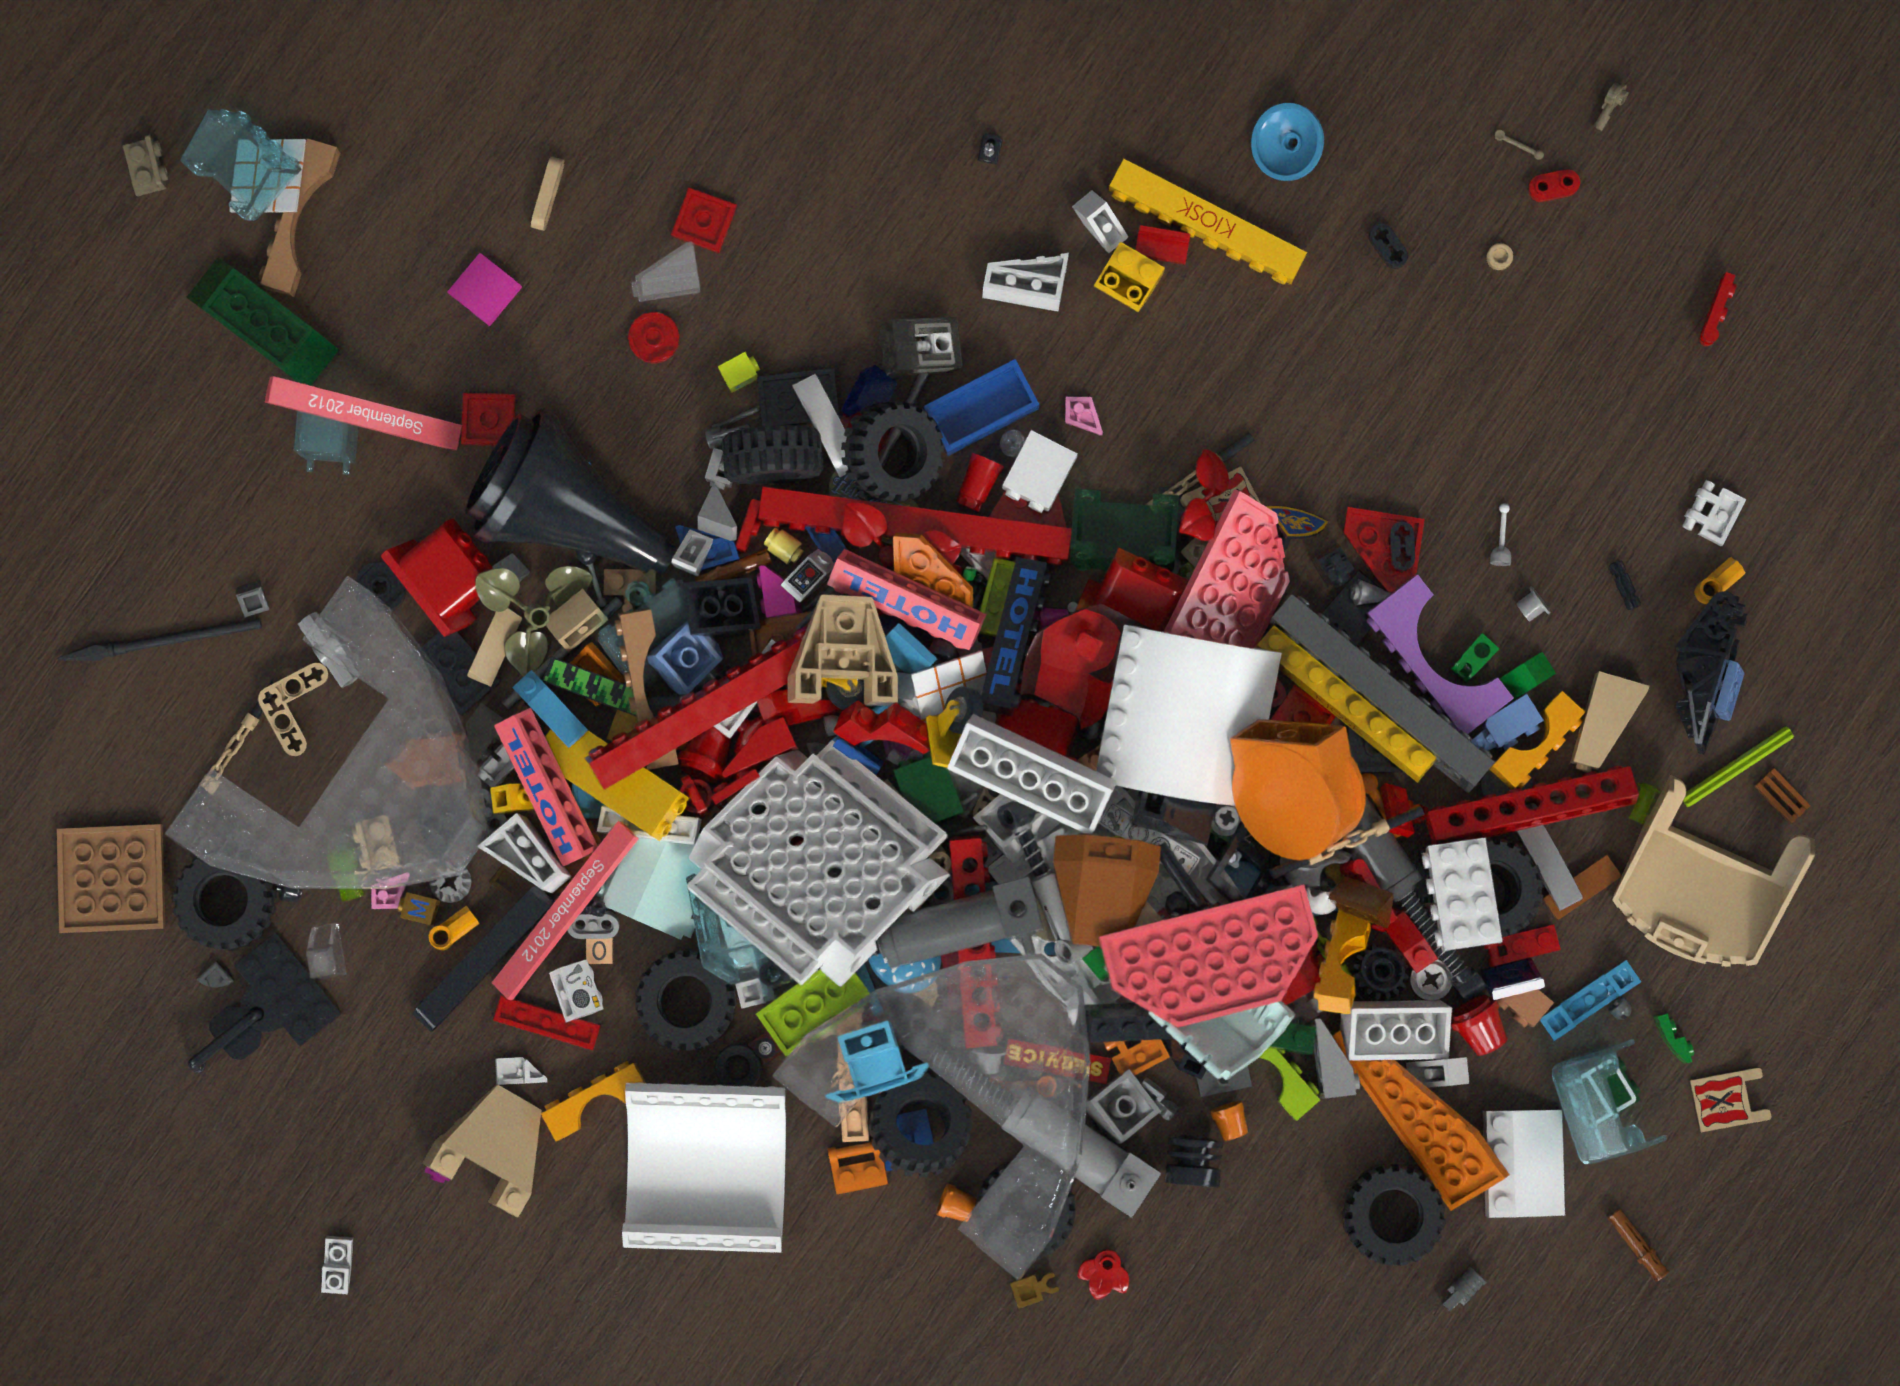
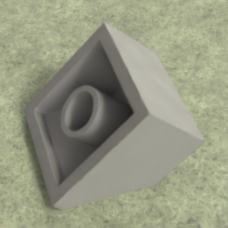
M1129 1069L1099 1089L1081 1104L1105 1137L1115 1145L1123 1143L1161 1111Z

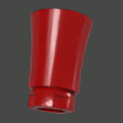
M971 453L969 466L959 490L961 494L956 502L979 512L982 503H985L1004 466L978 454Z

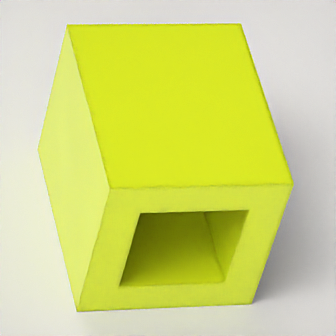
M745 352L718 366L731 393L757 380L758 375L756 372L760 370L754 357L748 358Z

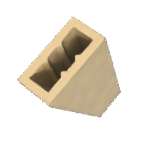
M1600 671L1595 674L1582 719L1583 723L1580 726L1570 763L1576 765L1575 769L1588 773L1591 770L1600 768L1648 692V685Z

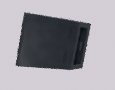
M1139 790L1131 824L1207 846L1216 804Z

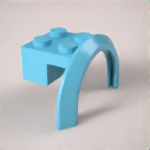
M884 1021L837 1036L855 1088L836 1091L825 1096L828 1099L841 1103L883 1092L921 1078L928 1069L929 1063L912 1067L911 1070L906 1072L890 1021Z

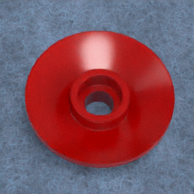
M762 715L752 721L746 718L739 726L737 731L740 735L737 739L734 753L737 754L765 722Z

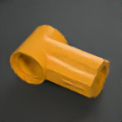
M1729 557L1696 586L1695 597L1697 600L1708 604L1713 597L1707 596L1704 593V585L1713 587L1714 595L1730 588L1745 574L1742 565L1737 560Z
M465 906L430 931V944L438 950H447L453 943L480 923L469 908ZM440 931H445L448 934V941L443 945L436 944L434 940L435 935Z

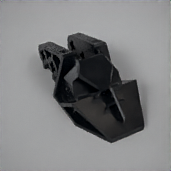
M1721 591L1712 597L1676 644V651L1679 652L1676 666L1685 697L1677 701L1675 706L1688 738H1694L1698 753L1703 755L1706 753L1718 724L1719 716L1715 708L1729 660L1735 662L1739 650L1740 640L1736 639L1738 630L1735 627L1745 628L1747 624L1748 614L1744 613L1746 605L1739 603L1740 597L1734 596L1727 591ZM1686 685H1691L1692 687L1687 691Z

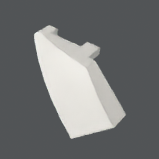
M523 1057L495 1059L496 1084L498 1085L547 1082V1078Z

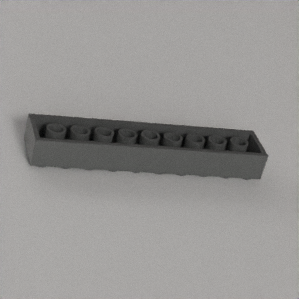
M1291 594L1271 618L1268 628L1271 629L1273 626H1276L1436 756L1433 765L1465 792L1469 793L1495 763L1491 759L1492 755L1483 747L1478 749L1471 743L1472 739L1467 733L1462 730L1457 731L1450 726L1452 722L1442 713L1437 715L1430 709L1431 704L1421 696L1417 698L1409 692L1411 688L1400 679L1396 681L1389 675L1391 672L1386 666L1381 663H1374L1369 658L1371 655L1361 646L1356 648L1350 643V637L1340 629L1337 631L1329 625L1330 621L1319 612L1315 614L1309 609L1310 604L1301 596L1296 598Z

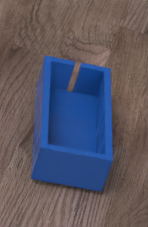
M1016 359L923 406V409L928 412L927 417H933L937 422L935 429L941 430L943 438L940 439V443L945 446V453L948 457L1039 410V403Z

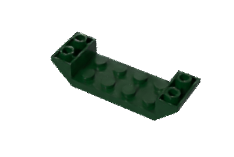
M220 258L214 261L186 297L298 383L312 386L339 352L338 348L311 326Z

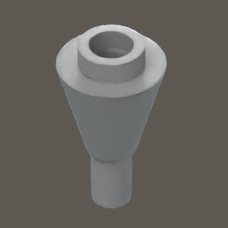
M1358 579L1351 586L1350 598L1353 599L1355 605L1376 603L1382 601L1392 592L1383 591L1379 587Z

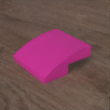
M479 253L447 293L469 309L476 317L488 326H491L522 286Z

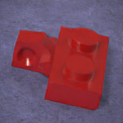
M1385 783L1380 787L1386 820L1417 806H1421L1424 811L1423 816L1389 830L1390 833L1410 837L1415 833L1413 824H1421L1426 819L1427 812H1429L1428 808L1420 804L1414 805L1411 800L1408 801L1406 788Z

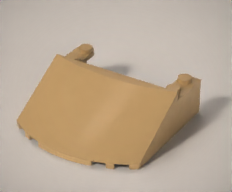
M1670 775L1650 815L1645 820L1612 900L1617 908L1619 907L1627 917V921L1643 932L1648 940L1675 955L1699 963H1719L1727 967H1731V964L1757 965L1815 856V840L1805 835L1793 836L1787 843L1773 871L1670 825L1686 795L1684 782Z

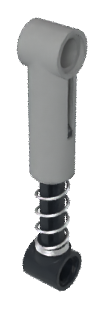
M1015 800L1002 805L997 811L998 820L1004 829L1012 830L1016 836L1015 839L1020 841L1022 846L1020 850L1024 851L1026 855L1025 862H1029L1031 867L1030 873H1033L1035 876L1031 884L1056 940V956L1061 963L1070 965L1092 951V946L1072 944L1056 873L1050 872L1051 869L1047 868L1045 864L1046 858L1042 857L1040 852L1042 847L1037 845L1035 841L1037 836L1033 835L1031 831L1033 826L1030 822H1032L1035 816L1034 809Z

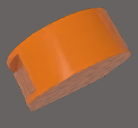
M1258 719L1230 738L1235 764L1232 792L1237 812L1250 834L1269 851L1292 860L1310 859L1318 856L1346 836L1360 822L1365 809V787L1359 768L1350 753L1346 726Z

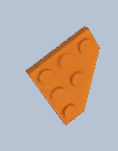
M897 532L894 534V572L973 608V587L922 535Z

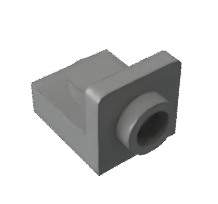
M714 448L705 479L707 482H710V487L717 486L719 490H724L725 487L731 488L732 482L726 478L719 477L720 473L724 474L723 451Z

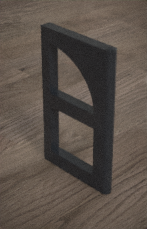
M1242 820L1205 879L1230 903L1263 895L1273 880L1269 870L1280 865L1281 856L1270 851L1267 861L1243 839L1248 830ZM1236 850L1261 872L1245 899L1220 876Z

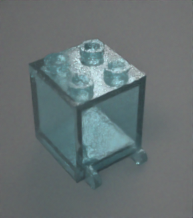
M297 411L294 451L307 460V472H313L314 460L343 462V475H349L350 463H355L359 426Z

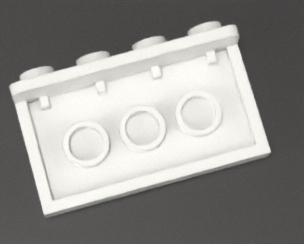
M1486 838L1427 846L1426 853H1422L1424 869L1429 868L1430 879H1426L1428 894H1433L1434 905H1431L1430 909L1432 920H1437L1439 931H1435L1437 947L1441 946L1442 952L1454 949L1501 943L1502 936Z

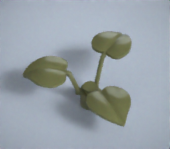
M561 566L552 570L545 579V585L551 592L547 594L544 606L538 603L526 606L513 597L518 593L520 584L518 577L511 570L494 568L479 573L476 576L475 588L477 595L487 608L496 612H502L508 608L510 601H512L525 611V618L531 626L526 629V633L517 631L511 634L504 648L508 661L523 677L531 670L535 672L546 656L548 643L545 635L542 632L531 631L542 628L549 622L550 616L548 611L550 610L551 597H553L554 603L561 607L582 588L587 592L593 576L586 570L575 566Z

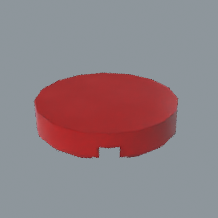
M648 312L640 315L634 320L628 333L630 349L637 358L646 363L656 364L665 362L674 355L679 345L680 336L676 324L670 317L659 312Z

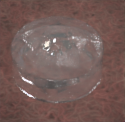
M1018 430L1006 431L1000 439L1002 452L1010 457L1018 456L1026 441L1025 436Z

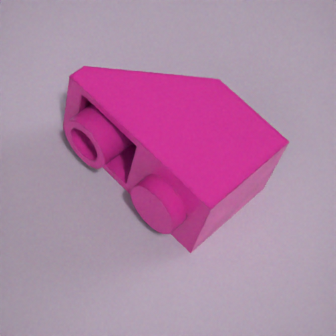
M759 566L760 573L757 574V582L763 592V599L760 601L763 614H766L767 618L802 613L801 602L781 586L785 578L770 567Z

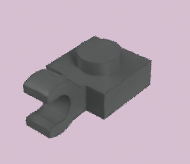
M1146 1077L1141 1083L1142 1087L1161 1110L1159 1114L1167 1121H1170L1179 1107L1172 1101L1163 1099L1167 1092Z

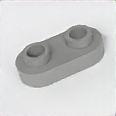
M606 911L603 917L593 916V913L591 915L580 913L569 927L568 932L577 939H609L617 934L620 921L618 916L611 911ZM583 920L585 925L579 926L576 921ZM609 920L611 925L605 926L602 921Z

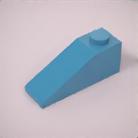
M532 670L512 687L568 748L588 731Z

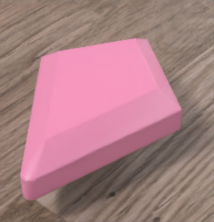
M1066 397L1065 423L1102 435L1103 431L1092 397Z
M406 870L372 882V909H398L410 871Z

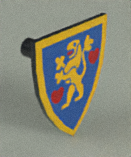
M1266 506L1277 513L1278 524L1276 525L1282 532L1281 538L1284 550H1287L1291 539L1316 536L1325 529L1328 521L1302 510L1290 507Z

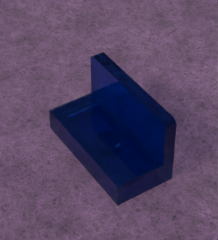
M876 365L861 371L841 411L850 417L860 412L866 406L872 407L874 403L889 402L897 382Z

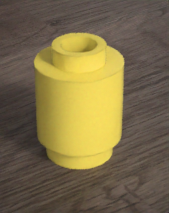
M774 528L764 542V545L768 547L767 550L786 564H789L791 561L796 563L803 553V550L800 549L802 543L783 529L780 531Z

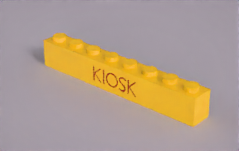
M1123 159L1109 186V192L1112 193L1111 196L1123 203L1127 200L1135 204L1134 208L1144 214L1150 212L1158 216L1157 220L1168 226L1174 224L1181 228L1180 232L1189 233L1192 238L1195 235L1203 239V243L1212 249L1219 247L1227 251L1226 255L1236 261L1242 259L1249 263L1248 266L1251 269L1260 273L1264 270L1272 274L1271 278L1278 283L1285 285L1287 282L1292 284L1306 257L1307 252L1125 159Z
M1273 626L1258 643L1257 648L1282 653L1279 670L1417 783L1434 764L1436 756L1276 626Z

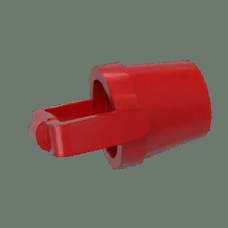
M689 774L681 778L683 785L680 792L689 798L685 809L691 813H699L701 817L710 813L708 808L713 801L711 795H713L711 787L700 779H692Z

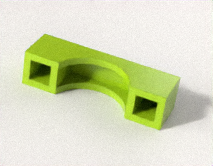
M1267 1048L1259 1058L1270 1061L1279 1070L1282 1077V1091L1278 1102L1297 1121L1320 1101L1317 1097L1320 1092L1311 1081L1304 1082L1299 1076L1303 1072L1293 1061L1288 1063L1282 1056L1285 1051Z

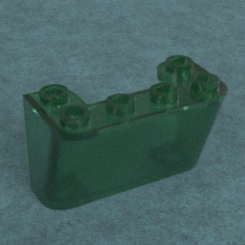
M1075 489L1071 534V564L1076 569L1082 571L1102 569L1107 572L1118 548H1121L1172 572L1175 565L1179 495L1153 494V505L1101 502V490ZM1089 496V497H1093V498H1092V499H1086V498H1083V497ZM1166 501V502H1170V504H1164V503H1160V502Z

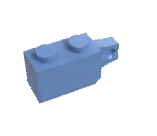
M1526 694L1486 719L1483 723V731L1472 739L1471 743L1478 749L1483 747L1487 751L1493 748L1497 750L1500 747L1507 750L1518 743L1516 737L1523 733L1528 737L1540 729L1538 724L1544 720Z

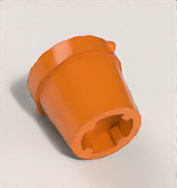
M1242 1101L1230 1102L1210 1111L1211 1117L1215 1121L1224 1141L1232 1140L1248 1133Z
M947 1183L941 1195L936 1215L968 1222L976 1204V1197Z

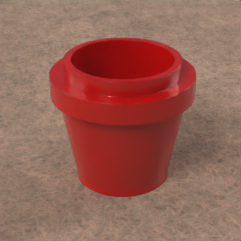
M715 727L694 737L677 756L679 768L691 777L707 783L716 784L718 781H724L725 778L722 772L726 768L732 737L729 739Z
M1488 995L1473 998L1468 1003L1459 1006L1451 1014L1452 1029L1458 1031L1477 1056H1482L1498 1049L1508 1040L1498 1011L1499 1004L1497 1000H1493Z

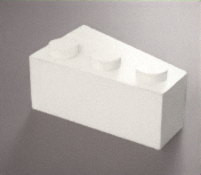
M1069 253L1047 258L1041 256L1036 257V259L1023 261L1016 259L988 263L982 298L1058 311Z
M518 813L477 846L542 890L550 893L556 891L572 877L564 866L562 867L557 856L528 818Z

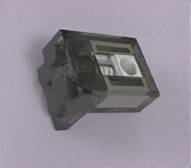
M957 317L891 319L881 324L878 342L882 348L883 359L881 367L885 373V380H896L904 375L953 373L963 368ZM936 341L940 344L941 350L937 348ZM922 351L926 352V354H917Z

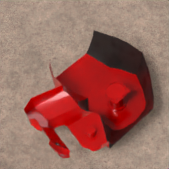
M1103 604L1088 606L1061 617L1036 634L1026 655L1020 695L1035 694L1079 717L1081 729L1091 726L1102 718L1109 707L1124 625L1153 629ZM1062 673L1061 678L1059 680L1053 681L1057 676H1059Z

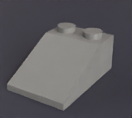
M1310 1020L1311 1026L1317 1027L1313 1048L1318 1089L1320 1092L1319 1097L1332 1098L1356 1095V1089H1360L1358 1073L1353 1072V1067L1322 1020Z

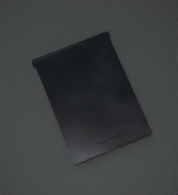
M1360 570L1356 572V575L1322 613L1330 621L1329 625L1336 631L1340 629L1346 632L1350 637L1349 642L1354 646L1371 629L1366 621L1369 618L1366 612L1379 603L1355 605L1353 599L1350 598L1351 586L1358 579L1379 587Z

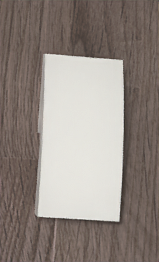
M326 1237L321 1292L348 1294L353 1253L352 1237Z

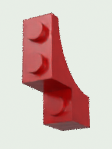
M857 700L840 713L833 731L853 746L868 740H888L912 747L922 754L930 750L927 723L896 702L880 714H877Z

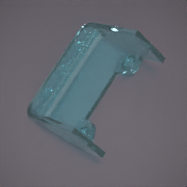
M1634 1039L1607 1044L1559 1062L1553 1067L1552 1078L1577 1154L1585 1164H1594L1637 1152L1667 1140L1666 1135L1644 1138L1642 1131L1634 1125L1622 1126L1606 1078L1614 1075L1618 1070L1619 1061L1616 1051L1635 1044Z

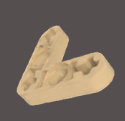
M321 663L310 664L264 688L258 695L259 706L283 750L290 756L301 755L305 751L307 743L286 703L326 682L328 671ZM311 668L321 669L323 671V674L320 675L321 680L319 682L316 679L308 681L307 683L310 687L306 689L305 683L299 674L303 672L304 677L312 674ZM290 679H295L300 683V690L296 694H290L286 691L285 685ZM267 691L270 694L275 693L277 696L274 699L276 707L282 704L284 710L276 711L270 716L268 711L273 709L269 703H263V699L266 698L264 693ZM280 714H285L290 720L289 726L286 729H279L275 725V718ZM293 727L296 730V733H291L295 740L300 739L302 743L299 745L300 750L298 752L294 749H288L287 746L290 744L288 736L282 739L280 735L289 732Z

